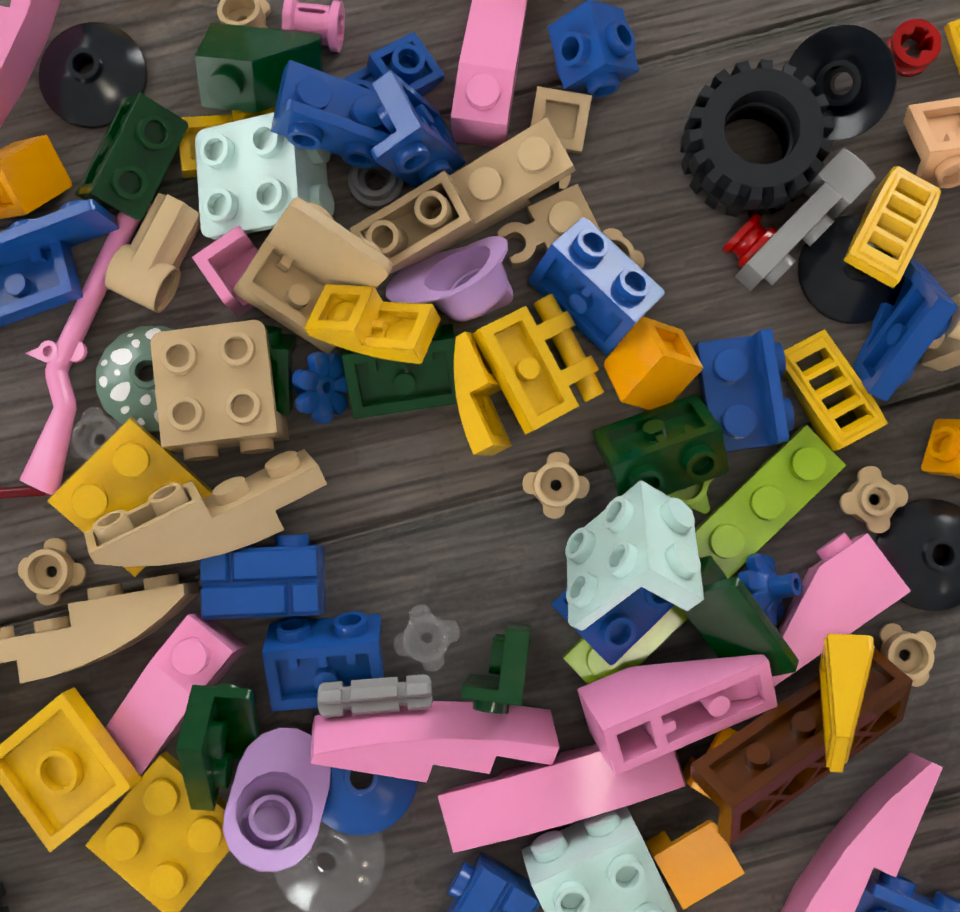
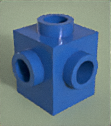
M587 0L547 27L556 59V72L562 81L564 90L592 95V98H601L615 93L621 87L620 82L640 71L634 52L636 45L635 37L627 25L622 8L594 0Z

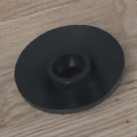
M82 23L64 30L48 45L39 66V86L48 106L64 121L82 128H104L110 125L123 98L139 92L145 93L148 74L147 65L138 45L123 30L105 23ZM94 61L91 71L85 74L79 73L86 63Z
M840 24L821 29L805 39L795 50L788 62L789 65L797 68L793 74L795 78L802 81L808 75L816 83L811 91L815 97L821 94L825 95L829 106L822 115L833 116L834 129L827 137V139L832 141L854 138L871 129L886 114L895 96L897 67L894 56L882 38L864 27ZM846 72L852 77L853 85L848 93L841 95L835 90L834 83L840 74Z
M857 215L833 219L834 222L811 246L807 243L804 244L798 260L799 283L809 303L825 317L845 324H862L873 321L881 303H888L894 306L906 279L905 276H902L900 282L892 288L866 273L857 272L852 265L843 261L862 216ZM870 242L867 243L868 245L893 258V255H891L890 253L884 251L883 249L875 246Z
M923 499L907 503L905 506L896 509L890 518V528L883 533H878L875 544L911 590L900 601L913 608L927 611H942L959 606L960 507L944 500ZM938 544L942 545L947 552V559L940 566L932 558V551Z

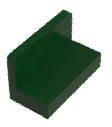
M711 555L699 558L701 562L700 570L704 600L689 611L682 610L717 657L725 658L764 654L769 660L772 676L795 672L799 659L744 583L737 577L727 578Z

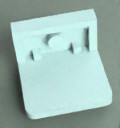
M274 112L200 130L195 137L200 229L202 234L217 240L237 226H240L246 234L273 229L293 198H300L308 203H315L326 209L332 216L334 213V199L328 187L326 163L330 160L331 152L319 148L312 150L299 148L291 144L285 136L270 132Z
M640 480L622 496L615 497L606 509L584 528L577 529L570 536L565 548V555L567 557L566 599L568 601V623L570 626L580 631L585 630L640 587L649 590L686 611H689L704 600L700 570L701 562L698 555L694 526L695 518L693 511L682 500L674 497L671 498Z
M627 806L583 819L561 831L546 832L537 837L532 845L521 850L531 886L544 912H677Z

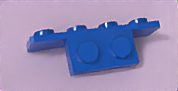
M93 199L73 200L63 204L60 210L37 219L16 221L9 226L8 230L0 232V327L82 298L83 294L71 247L118 230L119 226L116 216Z

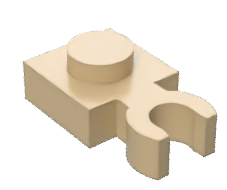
M537 86L531 126L547 117L565 151L581 155L592 95ZM571 174L559 181L558 190L563 191L567 189Z
M575 184L529 206L527 214L532 223L527 225L520 222L508 223L498 230L497 236H501L506 240L517 238L524 243V250L514 254L509 260L511 268L518 269L532 261L535 251L543 247L547 251L555 240L581 218H587L599 230L600 228L578 184Z

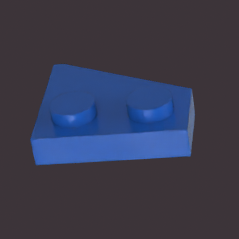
M912 258L903 274L906 279L894 306L888 303L880 304L872 323L871 332L863 343L853 366L866 391L886 402L899 386L904 385L911 378L918 360L933 340L940 338L946 332L952 321V315L958 309L957 304L925 266Z

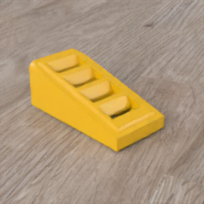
M900 166L891 168L872 193L843 261L887 286L894 288L900 282L936 209L941 196V190ZM870 242L875 246L883 249L884 251L890 253L891 255H893V258L868 245L867 243Z
M825 329L784 350L786 362L784 376L818 437L832 451L840 450L888 424L872 395L866 391L862 381ZM820 351L824 361L802 372L796 362ZM830 370L835 380L814 390L809 381ZM842 390L846 400L827 409L822 399ZM853 410L857 420L840 428L835 419Z
M827 633V638L824 637L819 678L826 767H829L830 772L843 773L844 765L849 759L875 649L873 644L874 638L869 635Z

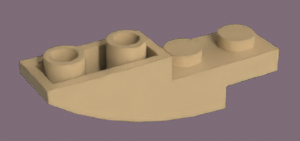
M545 117L455 173L449 175L445 171L441 172L349 229L357 237L366 238L374 242L381 249L383 255L388 257L393 263L391 274L448 249L530 205L529 198L575 172L576 169L551 123Z
M305 449L299 452L286 451L267 461L264 469L246 478L237 476L227 479L213 489L212 495L203 499L193 481L183 485L172 483L159 488L149 496L148 502L128 512L116 510L99 518L93 524L92 529L84 533L88 552L94 564L124 567L169 565L225 554L283 531L284 528L276 510L327 485L319 465Z
M178 573L143 579V591L126 594L123 593L122 583L87 589L88 600L68 604L69 616L33 622L35 630L33 634L15 637L14 625L1 627L0 663L17 660L21 684L69 672L106 659L141 641L176 616L199 594L198 582L180 584Z

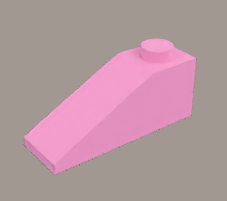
M472 0L458 65L451 111L452 137L455 142L496 148L507 141L528 0Z
M844 532L816 551L822 560L808 569L802 581L801 595L793 598L777 628L799 659L796 671L822 653L824 637L827 638V633L851 634L911 592L868 533L856 536L850 540ZM793 673L772 676L774 686Z
M201 612L188 614L150 660L105 727L141 777L181 729L192 685L213 686L218 684L248 647V645L216 619L203 620Z
M764 654L631 666L577 689L589 732L615 776L778 706L770 663Z

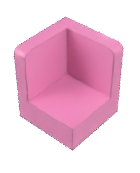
M240 226L233 228L192 256V259L222 302L238 317L254 306L234 294L232 290L258 252L254 243Z

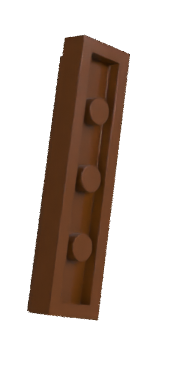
M874 649L849 759L896 726L904 718L913 680L877 649ZM819 676L777 704V707L770 709L691 763V778L719 807L718 833L729 845L735 843L831 773L829 767H826Z

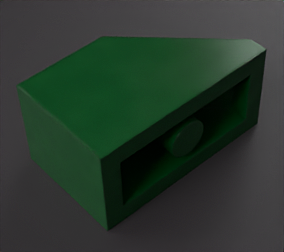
M211 23L194 55L201 107L257 113L276 106L283 70L289 60L323 72L322 36L318 33Z

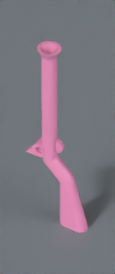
M151 204L149 205V207H148V209H147L146 212H148L149 209L151 208V206H152ZM120 211L117 215L119 229L108 234L82 289L83 297L77 299L57 343L47 340L41 343L38 348L25 353L47 363L45 378L53 410L19 480L50 495L62 483L74 418L77 411L76 399L68 372L73 362L79 363L87 356V347L83 341L108 290L105 286V274L110 260L121 246L130 244L141 219L134 220Z

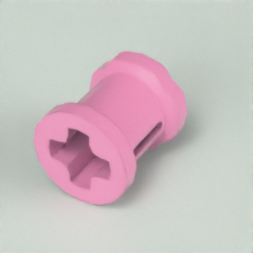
M284 0L281 30L321 34L322 45L328 46L331 52L340 53L345 30L343 1L333 0L331 5L302 3L299 0Z

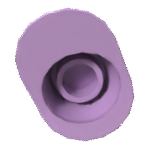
M501 236L487 237L464 247L436 253L403 268L392 277L386 286V298L390 302L425 304L432 302L442 313H445L456 322L472 320L509 305L513 300V290L502 263L508 251V241Z
M277 728L261 734L247 747L239 762L224 812L223 834L228 849L237 860L258 872H280L297 865L310 852L318 835L330 788L331 767L310 764L312 735L297 728Z

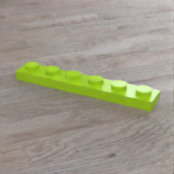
M808 425L800 427L789 438V441L778 448L695 528L699 558L711 555L726 577L730 578L746 563L747 558L751 554H755L846 464ZM674 605L613 665H609L583 637L562 657L587 684H590L628 667L639 666L688 617L680 607Z

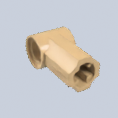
M158 193L131 245L125 244L121 246L110 260L105 274L106 288L156 313L165 310L179 287L181 279L179 267L200 229V213L168 194Z

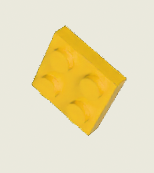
M131 416L50 496L47 502L85 533L92 529L93 524L99 518L116 510L128 512L148 502L149 496L163 486L172 483L183 485L193 481L202 499L212 495L213 490L168 449L162 448L161 443ZM146 566L124 568L136 577Z
M75 687L57 696L0 744V785L49 852H52L143 780Z
M165 751L158 756L141 777L143 780L129 791L85 846L161 912H180L230 851L223 834L224 812L227 802L218 795L215 811L191 810L179 761Z

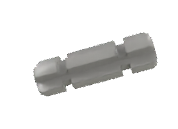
M425 674L406 676V682H399L398 677L351 680V686L344 687L343 681L325 682L319 685L317 694L318 709L320 715L325 718L345 716V710H352V715L400 712V706L408 705V711L426 710L431 708L433 703L432 682L430 676Z

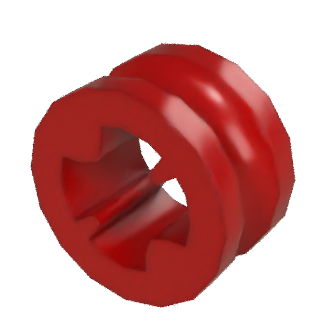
M924 19L904 21L896 28L893 35L886 42L894 56L897 75L913 77L921 74L937 58L941 50L942 39L938 29ZM908 39L918 43L915 47L916 50L922 48V51L916 58L906 54V51L909 49L908 46L902 48Z
M758 212L722 248L726 255L728 253L737 255V265L741 269L777 232L773 226L765 228L761 225L762 216Z

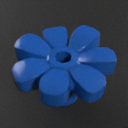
M313 352L307 358L308 371L298 369L292 376L293 389L299 394L295 400V406L301 413H311L313 422L328 424L332 421L333 414L341 415L348 405L346 397L342 395L343 392H348L345 373H342L344 371L342 356L336 353H329L327 355L325 352Z
M763 553L751 554L746 560L747 570L739 572L738 578L744 583L773 625H777V619L782 618L785 612L782 598L800 596L802 593L801 579L797 573L777 575L775 562L770 556H764Z

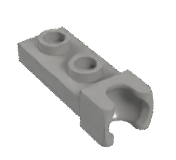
M843 148L803 191L809 199L744 265L735 278L750 292L763 278L773 285L795 263L796 260L789 254L792 248L801 239L811 246L834 222L833 219L838 217L876 178L874 173L856 155Z

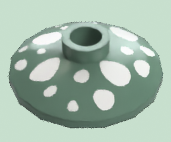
M140 326L121 334L104 350L96 368V392L104 410L120 425H123L132 416L148 432H160L154 379L148 382L139 380V373L143 367L153 365L150 345L151 338L158 332L173 329L165 326Z

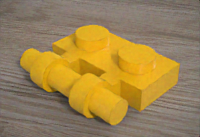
M553 293L533 304L543 323L536 325L527 306H524L479 328L472 334L525 435L579 407L569 387L571 384H576L585 402L605 392L595 374L599 370L592 355L586 357L571 329L576 325L569 311L562 312ZM552 339L567 368L560 370L546 341Z

